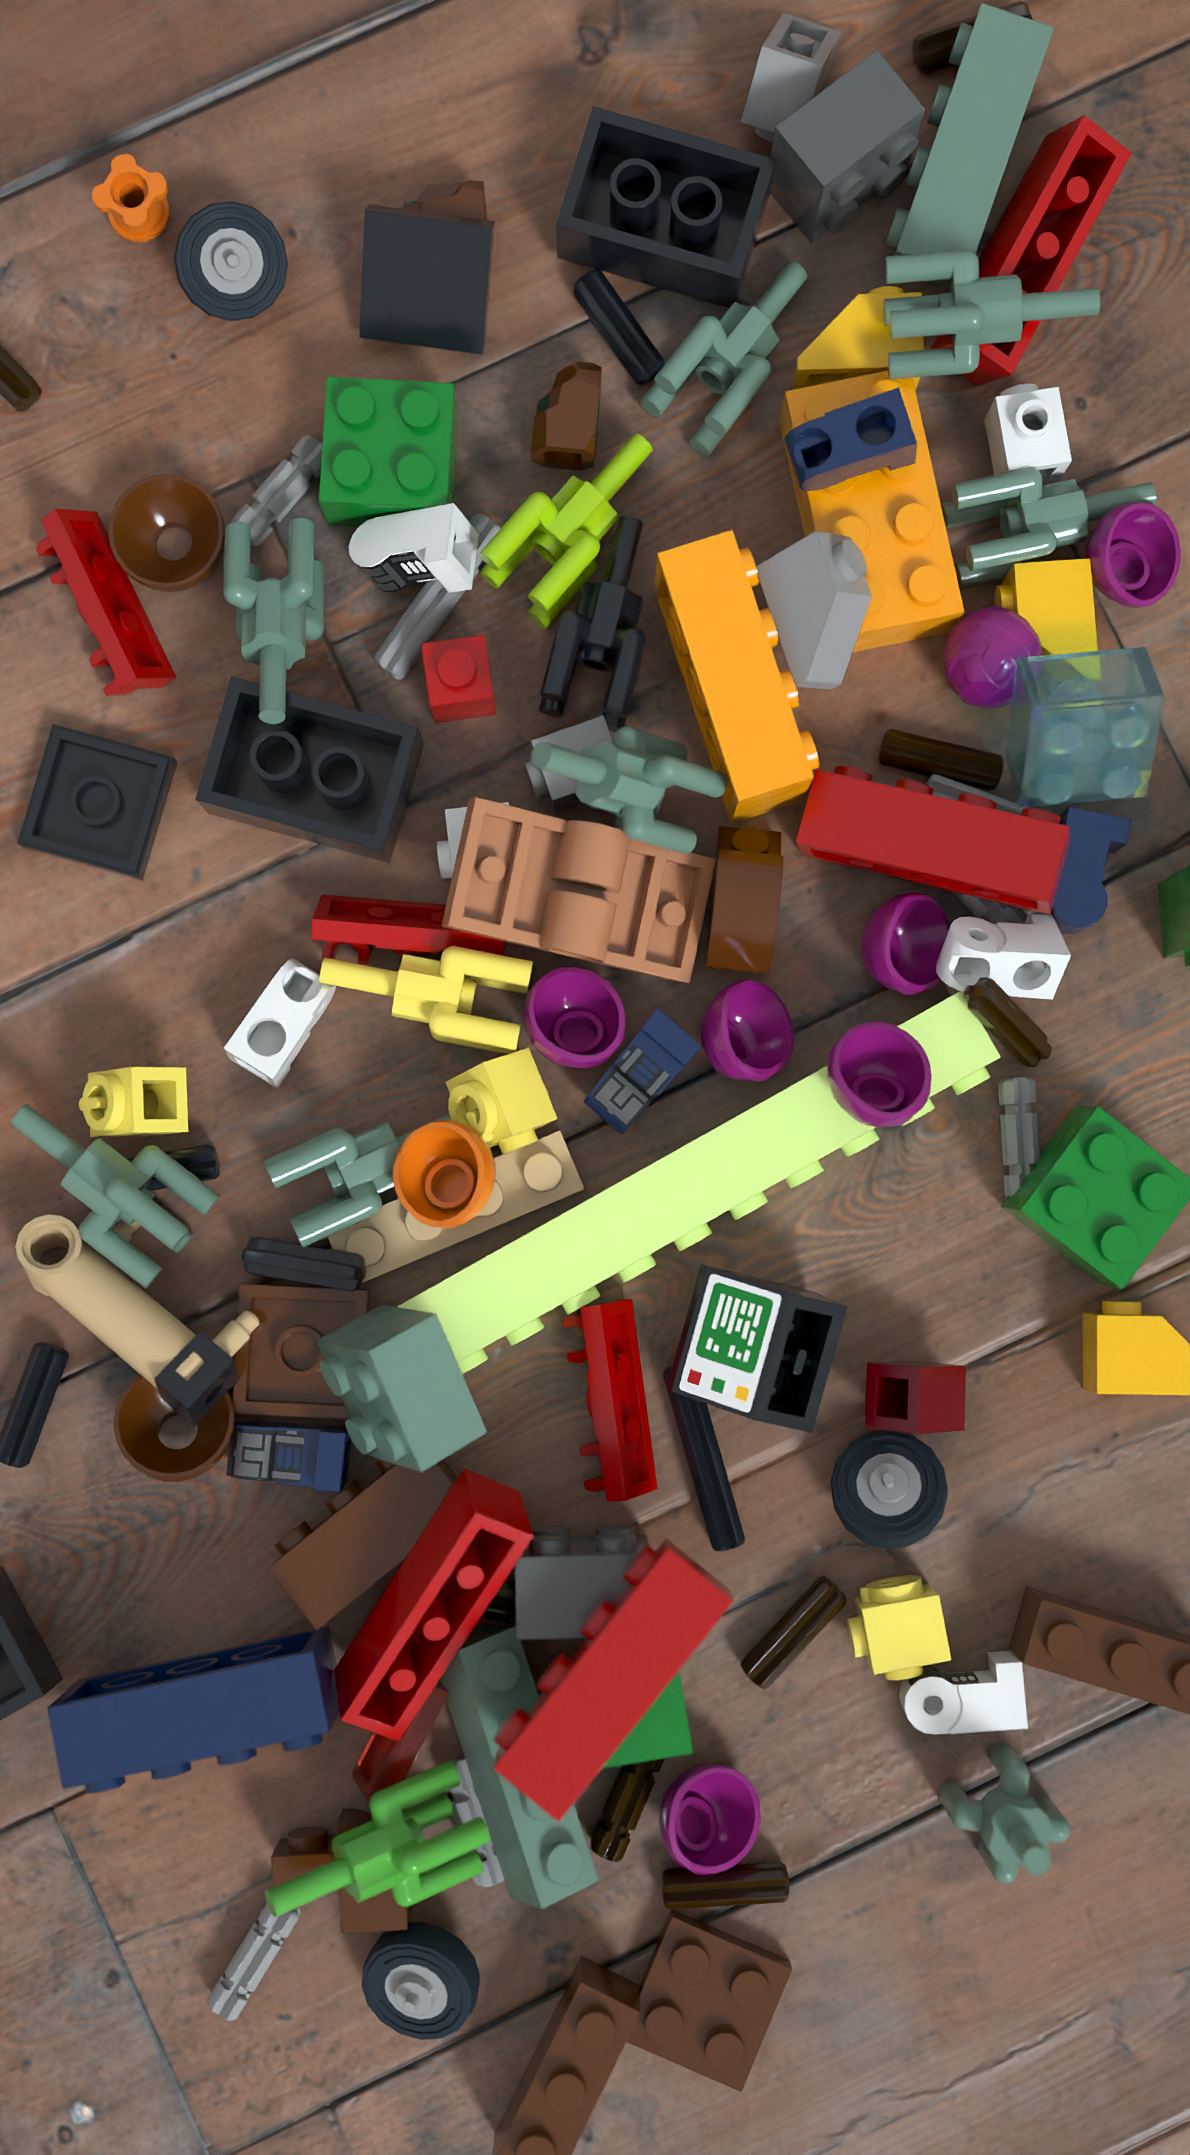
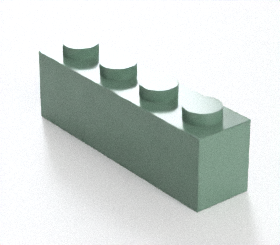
M984 3L981 4L974 26L961 23L948 61L960 66L953 88L940 84L927 124L939 127L931 149L919 146L906 183L918 188L910 211L901 207L897 208L885 245L897 249L894 256L955 250H971L976 253L1054 27ZM951 279L925 281L950 290Z
M485 1624L473 1629L441 1676L440 1682L510 1899L544 1909L599 1880L574 1804L560 1822H557L493 1769L496 1752L500 1748L493 1742L496 1733L516 1708L519 1707L527 1714L539 1699L521 1640H517L516 1626Z

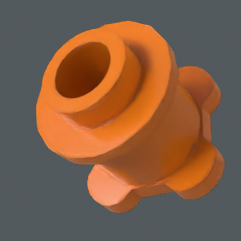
M120 154L111 161L112 171L104 183L94 187L92 199L99 211L108 212V218L114 231L123 239L134 243L148 242L157 238L166 229L170 219V206L166 199L168 185L161 173H149L137 165L133 156Z

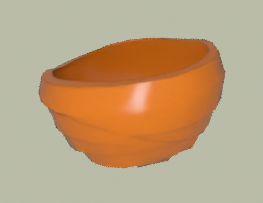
M434 1120L416 1128L407 1136L398 1149L393 1165L394 1187L401 1204L418 1221L428 1226L441 1228L457 1227L473 1219L487 1203L493 1190L496 1175V1163L492 1151L484 1139L468 1125L453 1120Z

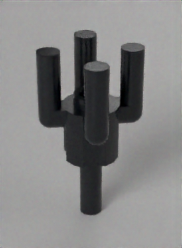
M629 516L619 517L603 581L597 583L585 582L581 588L576 611H567L559 618L540 691L542 698L539 711L543 714L553 717L563 716L576 663H579L586 668L597 671H612L602 715L605 718L609 731L617 732L626 724L646 644L644 632L637 628L643 598L627 589L643 528V522L639 519Z

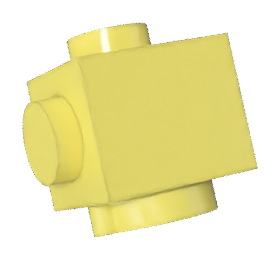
M529 1048L483 1062L445 1082L450 1093L448 1110L451 1120L468 1125L484 1139L489 1147L499 1145L502 1155L537 1142L538 1138L534 1130L558 1119Z
M126 1067L88 1073V1082L84 1088L83 1098L79 1100V1108L83 1111L86 1122L90 1126V1137H145L188 1132L186 1068Z
M902 1575L870 1582L866 1586L859 1588L861 1597L854 1598L857 1617L847 1618L849 1638L854 1657L865 1656L866 1662L874 1675L884 1673L886 1680H905L923 1674L922 1666L951 1661L939 1594L930 1584L922 1585L920 1576Z

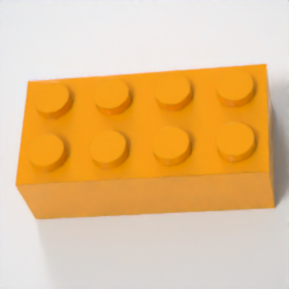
M887 370L785 391L779 422L804 537L815 531L851 537L852 541L861 550L866 561L867 572L865 578L872 598L853 652L949 633L964 614V607L913 378L889 380ZM899 387L917 441L916 462L891 471L889 466L848 478L839 484L820 490H801L784 440L786 434L803 423L825 416L824 413Z
M733 530L657 553L654 583L656 599L712 770L723 773L727 778V788L721 795L730 824L802 802L814 778L812 770L819 768V759L812 736L808 730L799 733L792 713L793 708L799 707L798 694L792 675L788 669L778 670L772 648L779 645L772 614L768 608L758 609L752 587L759 585L753 556L748 547L738 548Z

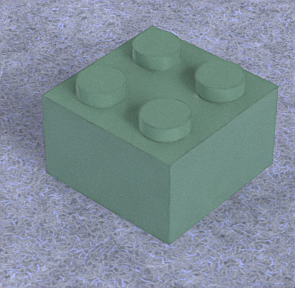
M380 1305L316 1340L324 1357V1360L320 1362L322 1376L330 1390L335 1395L341 1396L350 1416L346 1420L347 1432L361 1453L423 1472L488 1433L436 1313Z

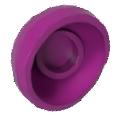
M1126 502L1107 512L1096 524L1087 541L1085 556L1086 559L1090 558L1093 586L1108 599L1124 607L1136 608L1153 605L1167 594L1175 582L1179 570L1181 549L1175 525L1161 508L1150 503Z
M985 606L977 609L957 621L947 635L944 650L945 675L950 688L964 703L983 709L1007 706L1026 697L1042 675L1044 659L1039 636L1025 618L1012 610L999 606Z
M919 892L906 893L894 896L890 901L879 906L868 917L861 938V957L866 971L878 983L886 988L899 991L904 995L914 996L934 988L942 981L936 973V963L950 928L948 918L942 906L932 897Z
M562 967L552 970L540 978L526 996L523 1013L524 1029L536 1049L553 1063L570 1068L597 1066L607 1061L616 1052L625 1037L626 1017L621 998L613 986L595 972L576 967Z
M737 980L717 992L702 1016L700 1022L701 1043L706 1058L718 1073L731 1079L767 1081L783 1069L792 1055L794 1032L790 1015L779 996L764 983L754 980Z
M869 1022L850 1028L832 1046L827 1063V1079L831 1086L833 1097L839 1106L854 1120L868 1126L891 1127L904 1124L924 1107L931 1092L932 1074L925 1050L912 1035L893 1024Z
M703 1763L691 1766L672 1782L662 1800L659 1826L662 1841L669 1856L679 1866L699 1875L715 1874L735 1866L747 1855L758 1835L761 1820L759 1798L749 1780L727 1764Z

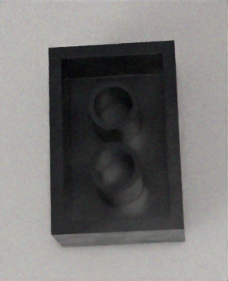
M593 106L556 223L557 258L728 308L732 303L738 302L770 197L776 159Z
M231 676L195 800L211 815L390 863L424 746L419 728L287 691L285 720L278 724H268L259 718L260 684Z

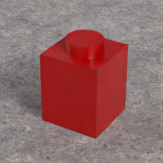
M485 635L421 644L429 704L435 724L497 715Z

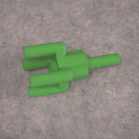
M451 1760L374 1793L369 1802L373 1820L333 1838L332 1851L335 1860L265 1891L267 1904L274 1917L280 1916L342 1887H345L348 1895L353 1896L357 1903L391 1888L395 1902L400 1906L408 1907L482 1873L483 1865L476 1848L490 1842L489 1830L482 1817H476L427 1840L424 1839L422 1830L454 1815L452 1803L445 1793L460 1785V1777L454 1763Z

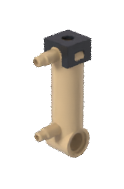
M48 1214L34 1218L22 1228L18 1234L15 1248L21 1267L33 1288L45 1296L53 1298L158 1389L160 1398L193 1427L239 1380L235 1360L232 1357L249 1340L250 1334L259 1325V1319L251 1311H243L236 1320L230 1321L213 1340L209 1339L201 1331L195 1335L106 1257L87 1244L80 1237L79 1230L72 1221L63 1216ZM121 1219L112 1229L129 1242L132 1239V1235L141 1225L136 1221L129 1225ZM62 1247L68 1249L65 1258L57 1264L43 1265L38 1263L42 1254L51 1248Z

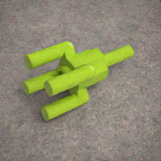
M634 433L591 483L572 476L552 499L543 492L532 493L480 551L479 555L486 563L479 571L480 575L491 586L498 589L531 550L535 548L553 567L528 594L529 599L534 604L527 611V614L537 625L546 629L582 588V585L595 573L597 569L595 557L600 551L599 540L619 519L618 513L609 504V500L653 451L650 443L640 434Z

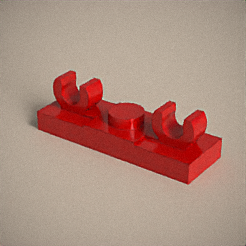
M57 508L52 510L41 519L48 536L39 542L36 551L39 556H58L62 565L60 570L50 577V580L54 585H69L77 601V609L80 616L88 624L91 633L96 635L101 648L94 651L89 662L92 667L111 666L115 678L112 683L103 688L105 695H128L135 689L163 688L177 677L127 573L114 557L109 543V535L96 511Z
M321 894L312 917L311 940L325 941L322 948L323 959L324 957L335 959L337 946L342 943H348L358 951V964L366 966L369 963L373 945H375V948L392 949L395 954L400 956L409 954L419 957L428 953H440V951H444L451 946L504 956L506 945L505 941L442 927L446 907L444 904Z
M632 1298L613 1300L581 1307V1313L565 1317L562 1323L563 1328L579 1327L584 1331L585 1348L567 1353V1360L577 1364L588 1362L589 1372H586L588 1380L586 1404L588 1412L593 1418L594 1433L598 1440L582 1445L579 1450L582 1456H598L601 1459L603 1471L602 1476L585 1480L584 1488L592 1492L605 1490L607 1502L627 1501L658 1490Z

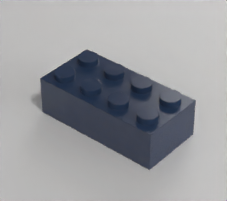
M329 1626L319 1628L317 1631L315 1629L77 1680L47 1708L62 1789L84 1785L86 1793H100L122 1786L126 1783L125 1776L150 1771L152 1779H165L189 1771L192 1768V1761L216 1757L218 1765H230L255 1757L257 1755L256 1748L282 1742L284 1751H295L319 1744L323 1741L322 1734L330 1731L339 1714L334 1669L337 1663Z

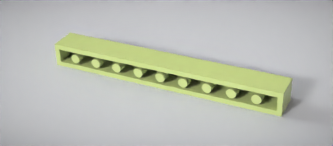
M963 991L952 995L897 1026L912 1035L927 1054L932 1074L929 1097L949 1086H952L956 1095H960L991 1077L985 1066L1001 1058L982 1023L968 1010V1002L963 998ZM826 1066L397 1307L436 1313L462 1374L489 1359L483 1348L506 1336L511 1346L521 1342L544 1328L539 1316L562 1304L567 1315L601 1296L595 1285L618 1273L622 1282L625 1283L657 1265L651 1254L669 1243L674 1242L680 1252L711 1235L712 1231L707 1222L729 1210L734 1220H737L768 1202L763 1191L783 1179L786 1180L790 1189L823 1172L824 1169L819 1159L841 1148L847 1158L879 1140L874 1130L876 1127L854 1120L839 1106L833 1097L831 1086L827 1079ZM928 1098L924 1107L909 1121L902 1124L901 1127L935 1109L930 1098Z

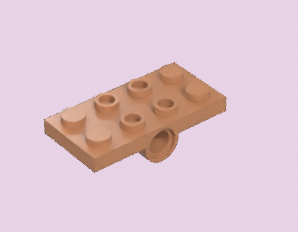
M474 797L468 801L442 927L669 981L690 983L716 859L691 852L682 854L629 839L623 830L587 821H567Z

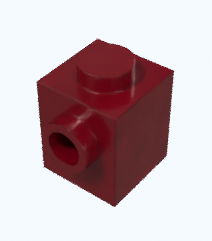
M922 1361L867 1362L865 1428L913 1434L964 1431L966 1365Z

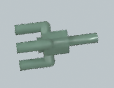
M971 250L886 256V284L951 279L950 293L884 299V325L890 326L891 339L951 334L952 348L888 353L889 380L971 373L979 365V344L1020 341L1022 321L1099 315V288L1022 294L1021 280L1017 275L979 278V260L977 255Z
M789 261L754 306H744L734 302L719 319L711 315L701 318L655 376V383L641 399L642 408L651 416L659 418L694 373L697 374L699 380L709 390L722 394L723 396L705 417L703 424L689 440L692 450L700 456L709 457L770 377L771 365L768 358L779 346L780 338L776 335L772 323L807 279V273L803 267L796 262Z
M1029 467L954 483L951 486L952 502L941 504L946 529L1000 518L1003 538L966 546L967 561L954 565L959 589L1003 580L1014 563L1043 562V556L1052 553L1055 548L1084 542L1088 537L1087 522L1101 519L1107 512L1126 502H1143L1155 506L1156 492L1153 484L1147 482L1085 496L1075 479L1042 486L1041 473L1037 469Z
M295 518L289 523L288 575L283 579L277 577L262 579V569L258 565L250 563L251 529L248 525L242 522H232L225 527L223 595L228 603L236 606L235 633L237 639L241 642V655L245 661L260 665L259 718L268 724H278L285 720L286 670L291 669V666L299 659L305 658L306 640H316L321 637L324 631V565L319 560L314 559V524L306 518Z
M624 726L617 730L614 736V743L603 739L593 747H584L580 753L547 742H540L534 747L531 754V761L535 768L576 780V796L591 809L622 817L623 831L629 839L682 854L692 852L695 848L697 837L692 829L655 819L658 812L657 804L661 799L664 789L675 785L717 798L727 788V778L723 773L686 761L687 749L683 744L630 726Z
M25 1104L17 1112L10 1123L69 1169L60 1185L92 1209L80 1224V1237L145 1289L158 1276L162 1267L112 1228L121 1219L129 1225L136 1221L176 1254L183 1250L194 1235L189 1231V1228L153 1201L155 1195L147 1189L151 1180L155 1177L203 1216L212 1209L220 1198L218 1193L157 1146L149 1145L144 1147L132 1162L128 1161L100 1138L96 1139L85 1149L28 1104Z
M448 1113L435 1120H451V1117ZM387 1121L354 1136L342 1128H333L263 1160V1164L275 1188L323 1167L336 1197L289 1218L303 1248L379 1212L382 1206V1199L379 1194L394 1188L393 1165L396 1153L407 1136L415 1129L395 1137Z
M1004 1742L996 1743L989 1751V1759L1000 1774L998 1787L988 1791L980 1801L970 1800L958 1783L946 1782L940 1787L938 1797L956 1827L979 1832L981 1836L977 1845L979 1854L993 1877L998 1882L1007 1884L1015 1880L1019 1866L1024 1867L1032 1875L1046 1873L1051 1865L1048 1841L1056 1843L1065 1841L1070 1835L1071 1828L1068 1820L1048 1796L1038 1794L1032 1797L1028 1793L1030 1772L1013 1748Z

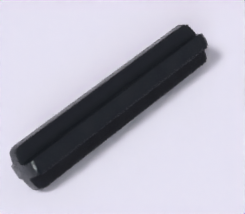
M672 1366L666 1368L663 1372L666 1388ZM667 1389L711 1546L715 1551H727L744 1544L745 1536L708 1406L703 1402L673 1393Z

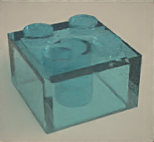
M1146 647L1016 658L1005 759L1020 808L1147 797L1164 693Z

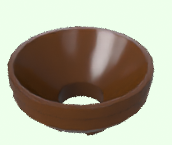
M172 474L153 475L136 482L117 500L110 516L108 527L109 543L115 559L130 577L153 590L174 592L183 591L198 585L218 566L224 552L225 525L218 504L205 488L184 476ZM178 527L185 529L192 536L189 552L178 560H167L161 557L157 552L156 546L159 536L169 528Z
M140 1374L125 1389L115 1410L114 1431L122 1454L135 1469L149 1478L163 1482L186 1481L206 1473L221 1460L229 1447L234 1432L235 1415L228 1392L199 1421L194 1441L185 1448L172 1449L160 1441L159 1434L164 1422L179 1414L160 1398L158 1389Z

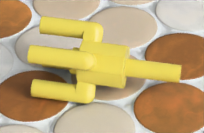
M451 946L443 951L441 961L403 954L399 972L324 957L319 983L394 997L392 1016L429 1023L431 1035L438 1041L511 1054L516 1052L521 1025L471 1015L476 986L482 985L527 994L533 961Z

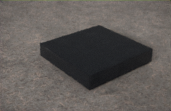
M368 204L364 217L359 338L482 355L486 341L495 221Z
M53 724L17 844L26 849L143 881L177 766V760L171 756Z

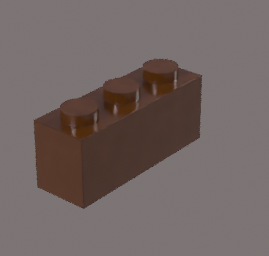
M380 1459L375 1464L382 1471V1474L362 1489L356 1480L352 1481L325 1504L332 1514L312 1530L307 1522L303 1521L274 1545L281 1556L270 1565L268 1570L316 1631L406 1559L458 1478L444 1459L423 1472Z
M1026 1586L1008 1647L1023 1664L1190 1715V1636Z
M581 1955L495 2131L492 2155H572L641 2013L639 1985Z

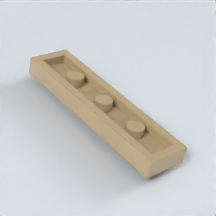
M557 1131L538 1139L537 1142L494 1158L496 1175L492 1193L482 1210L463 1225L452 1228L428 1226L418 1221L401 1204L398 1198L382 1205L379 1212L327 1237L332 1249L358 1253L364 1257L365 1268L367 1269L362 1283H365L585 1190L561 1131Z

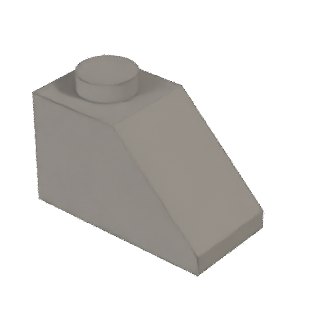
M783 12L762 45L741 122L755 127L754 131L758 136L773 142L775 127L822 91L841 31Z
M815 531L756 566L795 686L831 690L842 683L872 595L865 578L867 572L865 558L859 547L852 541V538Z

